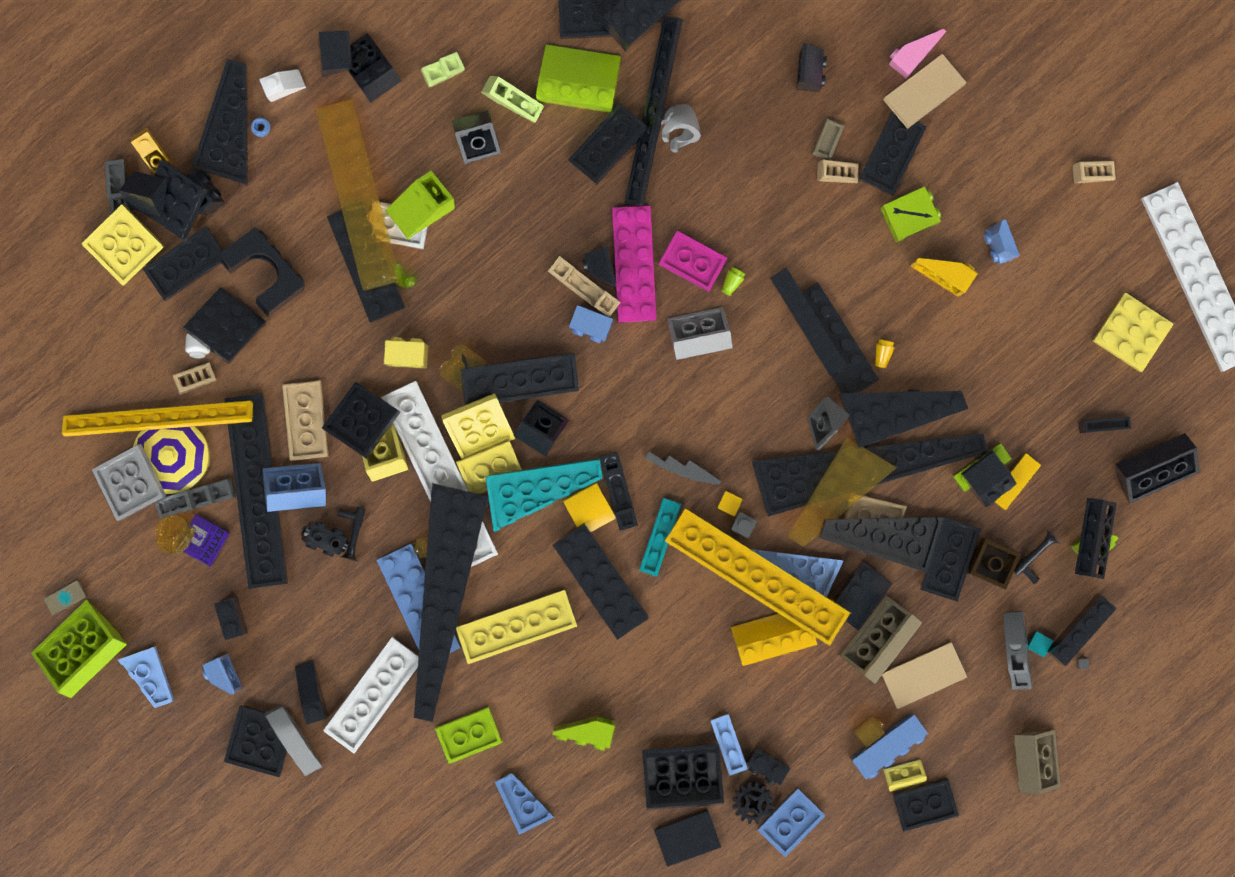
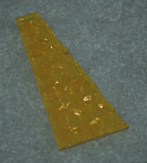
M846 438L787 537L804 547L820 534L824 519H837L895 470L896 467L863 447L858 448L857 443Z

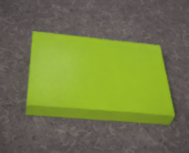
M489 706L435 727L448 764L503 743Z

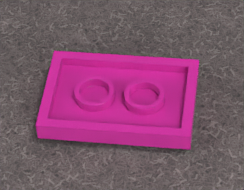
M677 231L659 265L709 292L727 257Z

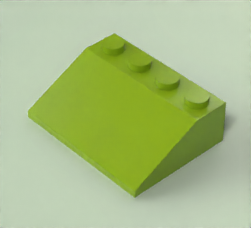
M546 44L538 80L537 101L611 113L621 56Z
M85 600L31 654L57 693L72 698L127 644L106 618L88 600Z

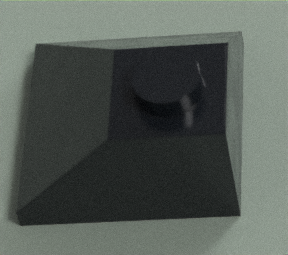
M607 246L586 253L585 259L582 260L584 271L588 270L590 276L608 287L616 288Z

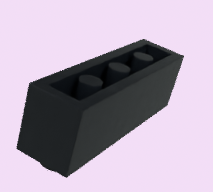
M1096 594L1054 641L1047 653L1059 664L1067 666L1117 608L1104 596Z

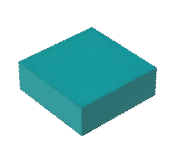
M1035 631L1028 643V649L1045 657L1053 640Z

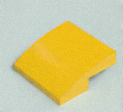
M596 482L563 500L576 526L579 527L585 523L590 532L616 518Z

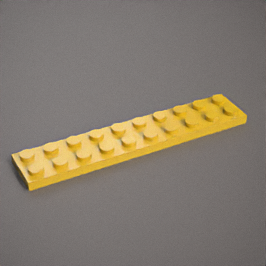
M687 509L684 510L665 542L829 646L850 614L849 611Z

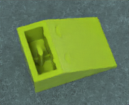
M430 171L417 179L385 211L405 237L410 239L454 210L455 205L454 198L435 174Z
M595 716L555 726L552 735H556L558 740L567 741V739L575 740L576 744L586 746V743L593 744L596 749L605 750V748H610L615 720Z

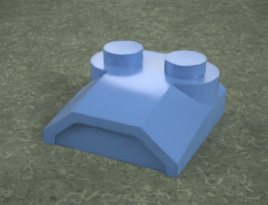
M1006 219L985 229L983 237L986 244L990 245L992 250L990 251V256L993 262L1002 264L1020 256Z

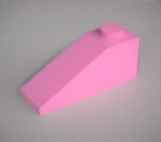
M944 29L904 45L900 50L897 48L890 56L892 60L889 65L907 79L946 31Z

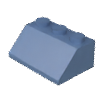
M321 463L263 468L267 512L326 506V488Z

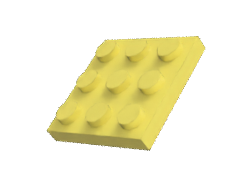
M124 204L116 209L81 243L123 286L165 247Z
M1123 293L1096 334L1093 342L1137 371L1143 372L1172 328L1173 323L1129 294Z
M495 393L441 415L442 421L461 459L507 440L515 439Z

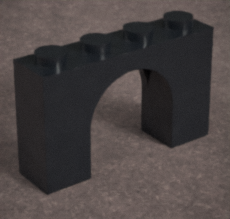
M254 227L220 252L218 260L230 274L248 261L256 259L264 260L274 267L277 273L276 282L256 297L257 306L267 317H270L304 291L305 281L300 274H295L288 260L282 259L279 255V250L274 245L271 246L266 235Z

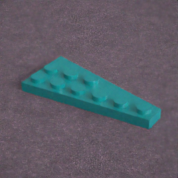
M600 459L485 475L493 531L496 532L500 528L508 524L510 525L516 522V520L526 515L528 516L554 503V501L602 479Z

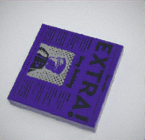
M195 514L177 548L211 567L230 533Z

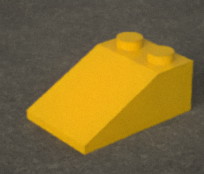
M918 258L910 265L957 297L967 291L978 274L974 271L975 268L968 263Z

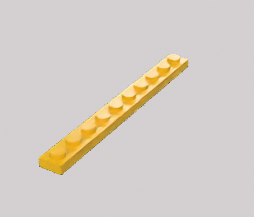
M251 401L69 415L63 416L62 434L64 436L252 422L253 403Z

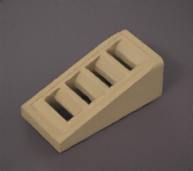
M821 160L818 162L817 181L858 183L859 164ZM833 167H835V176H833ZM841 168H843V177H841ZM848 168H851V178L848 177Z
M1089 161L1074 164V183L1116 180L1114 161ZM1104 166H1106L1107 176L1104 173Z
M210 362L173 375L179 395L216 381ZM206 369L209 376L208 379H205L202 370ZM196 372L199 373L202 381L198 382L195 375ZM189 375L192 376L194 384H190ZM184 378L186 387H183L180 379Z

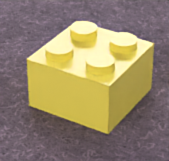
M391 337V341L385 340L384 364L393 367L427 368L428 345L422 339L410 338V342H405L402 338Z

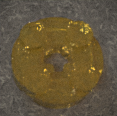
M177 515L167 516L156 527V545L163 552L179 555L189 546L194 537V530L187 519ZM172 531L177 533L176 537L173 539H171L173 536L171 534Z

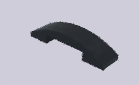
M618 452L600 456L619 530L638 526Z

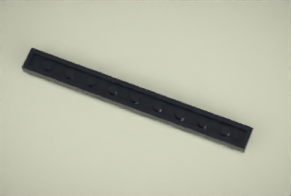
M679 17L663 18L642 122L648 129L637 141L624 202L629 205L644 206L683 22Z

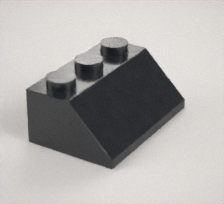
M860 562L832 601L850 612L846 622L859 631L892 583L864 562Z

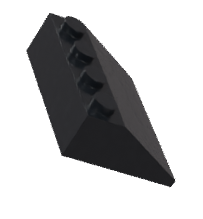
M719 744L642 750L647 811L724 805Z

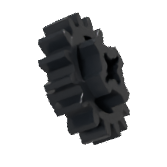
M748 781L747 787L741 784L742 790H735L738 796L732 797V800L736 802L732 807L733 809H738L735 815H742L741 821L743 822L747 819L748 824H751L752 820L759 824L760 818L766 821L765 815L771 816L769 809L774 808V805L770 803L774 798L768 797L771 791H764L766 787L764 784L758 787L757 781L752 786ZM751 790H756V791H759V793L754 794V793H750V791H751ZM744 795L745 801H744V803L741 804V806H740V800H741L742 796ZM749 797L756 801L758 809L752 804L750 805ZM766 800L765 807L762 810L761 805ZM754 812L756 813V815H749L746 813Z

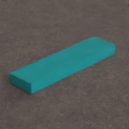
M663 498L639 571L658 576L668 546L665 540L674 528L681 507L680 503Z

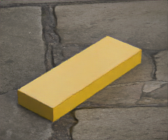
M1025 453L1010 471L1017 484L1010 491L999 497L995 503L1006 510L1041 465Z

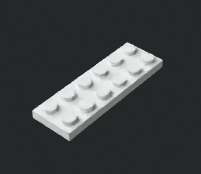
M392 637L323 731L352 753H355L418 668L419 656Z

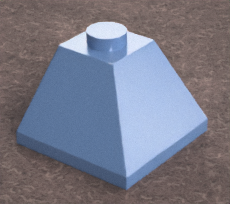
M228 654L202 665L204 668L202 669L203 675L206 680L209 679L211 684L231 695L243 689Z

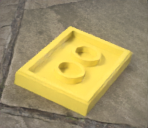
M510 440L456 461L468 491L477 494L488 491L485 475L522 470Z

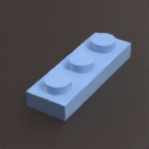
M729 714L711 719L710 721L729 775L747 770L748 768Z

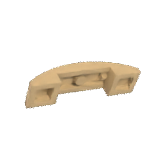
M560 256L548 270L551 275L607 317H610L621 303Z

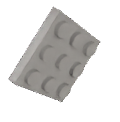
M141 444L92 469L117 521L166 496Z

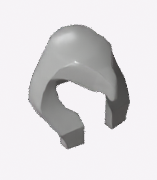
M678 104L670 107L663 114L661 125L666 124L662 129V139L664 142H669V132L677 128L684 129L681 136L671 140V151L674 153L678 152L680 147L697 142L700 139L701 133L698 119L690 105Z

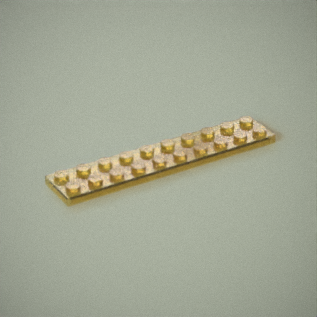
M350 99L317 108L315 110L362 289L365 291L401 281L354 102Z

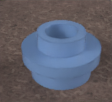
M256 118L251 124L252 132L258 137H264L270 132V123L265 118ZM259 125H264L262 131L258 130Z

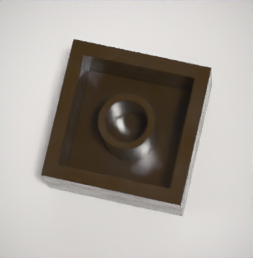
M981 538L970 562L967 574L1006 590L1021 554L986 538Z

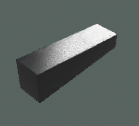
M1130 417L1078 422L1079 433L1131 429Z

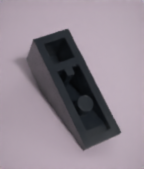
M314 661L295 666L301 707L306 725L325 720L329 716Z

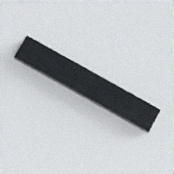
M785 268L770 277V280L828 375L831 376L846 367L847 365L788 269Z

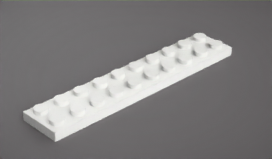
M1177 182L1141 200L1220 371L1223 372L1235 366V305Z
M417 381L381 397L401 412L393 423L430 502L432 483L468 491ZM483 521L471 567L498 555Z

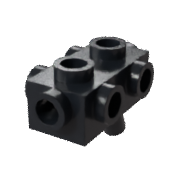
M318 521L315 524L308 522L307 526L305 525L302 528L301 540L310 549L316 550L317 547L323 549L322 553L331 557L334 554L340 555L341 552H345L347 549V538L343 535L344 532L339 529L333 528L329 530L326 528L327 525Z

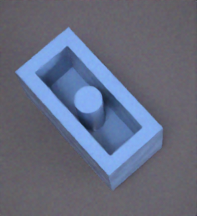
M577 305L569 328L572 329L571 333L581 337L583 334L590 336L589 340L600 344L601 341H606L613 319Z

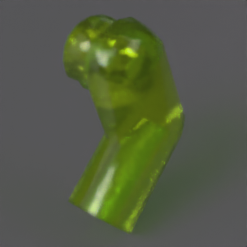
M401 264L392 266L397 284L404 288H410L415 285V278L403 274Z

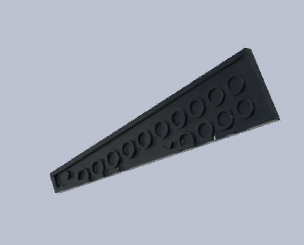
M984 434L751 462L767 517L981 455L989 452Z
M432 483L414 708V718L433 722L488 501V496Z

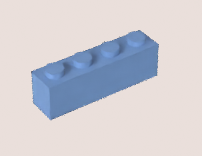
M911 712L851 756L850 759L865 779H872L879 774L878 770L882 767H888L895 762L894 758L898 755L903 756L910 751L909 747L916 743L917 745L923 742L928 733Z

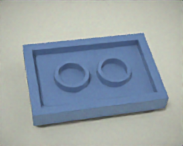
M796 788L757 830L786 857L825 817V814Z

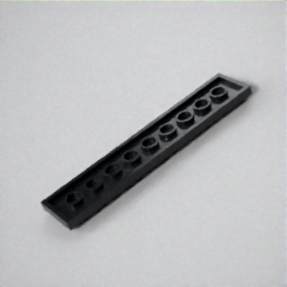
M264 394L224 398L225 403L251 401L253 403L252 422L228 423L248 589L288 584L279 511L267 512L263 468H273Z

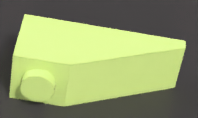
M490 76L481 92L496 103L534 123L544 108L542 104L498 76Z

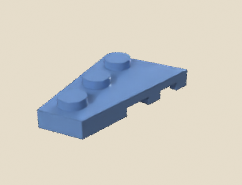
M512 773L494 781L519 835L554 818Z

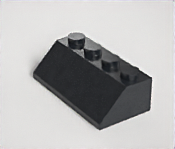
M1186 433L1173 437L1166 442L1157 444L1150 449L1139 452L1115 464L1117 478L1129 503L1200 473L1197 447Z

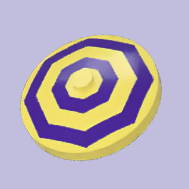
M196 426L142 430L134 442L133 447L139 444L142 445L165 494H177L192 489L203 479L210 462V449L204 434Z

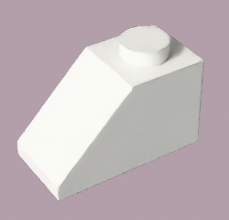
M299 69L276 72L259 79L266 97L271 102L306 88Z

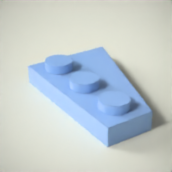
M156 646L118 660L129 672L130 677L136 681L154 708L175 701Z

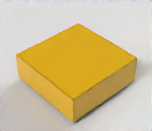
M725 491L717 508L735 516L743 499Z

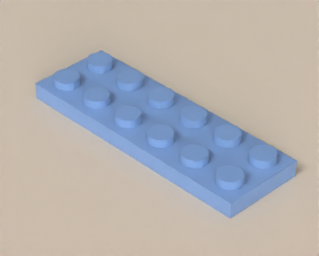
M409 544L378 559L377 562L419 649L425 570L413 544ZM455 634L450 653L461 648Z

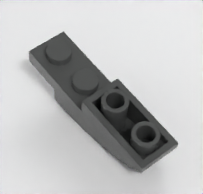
M1004 612L1006 654L1012 690L1032 689L1033 684L1024 612Z

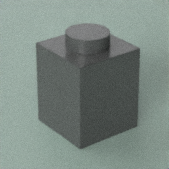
M738 512L730 529L749 538L757 521Z

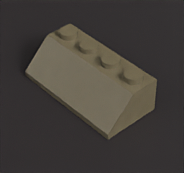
M886 596L840 654V657L873 683H876L921 626L922 622Z

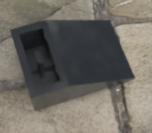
M368 33L350 45L353 69L348 70V72L370 103L401 82L392 65Z

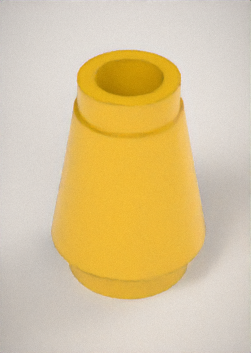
M879 339L878 343H876L875 366L887 367L895 348L893 347L894 342Z

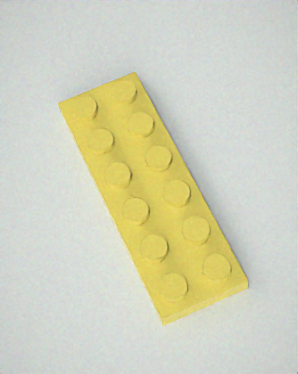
M562 590L458 626L456 631L467 663L470 664L577 627V623L566 591Z

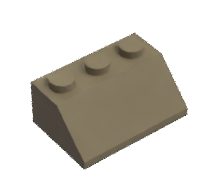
M1055 730L1029 731L1014 735L1020 793L1042 794L1060 788Z

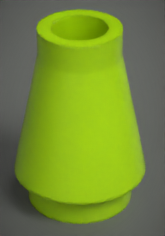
M732 267L727 272L721 291L731 296L744 281L745 273Z

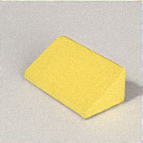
M921 759L883 769L890 792L926 782V774Z

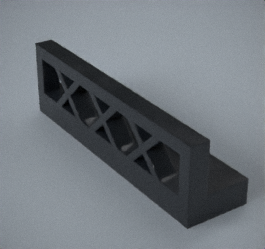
M1087 498L1075 574L1100 579L1105 578L1117 503ZM1107 505H1109L1108 514H1106Z

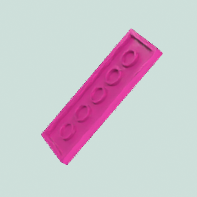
M650 206L612 208L617 300L621 302L617 307L618 323L656 321Z

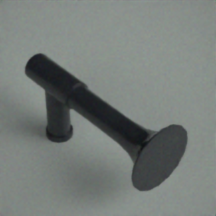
M357 507L356 513L339 509L338 517L354 520L347 551L344 555L339 556L340 558L358 562L355 557V547L366 509Z
M1047 529V535L1043 542L1025 557L1014 570L1017 576L1023 572L1033 584H1036L1040 578L1028 566L1050 545L1054 543L1061 544Z

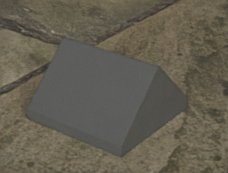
M825 397L807 416L816 450H820L834 436L850 415L829 397Z

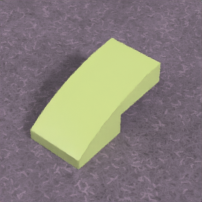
M457 52L440 58L436 63L421 68L428 87L441 83L465 70Z

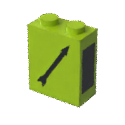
M925 187L889 202L880 208L896 243L941 222V213L937 207H934L932 203L933 196L930 190H926Z

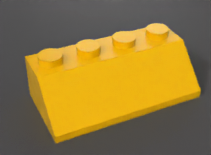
M779 613L731 627L742 666L817 645L815 636Z

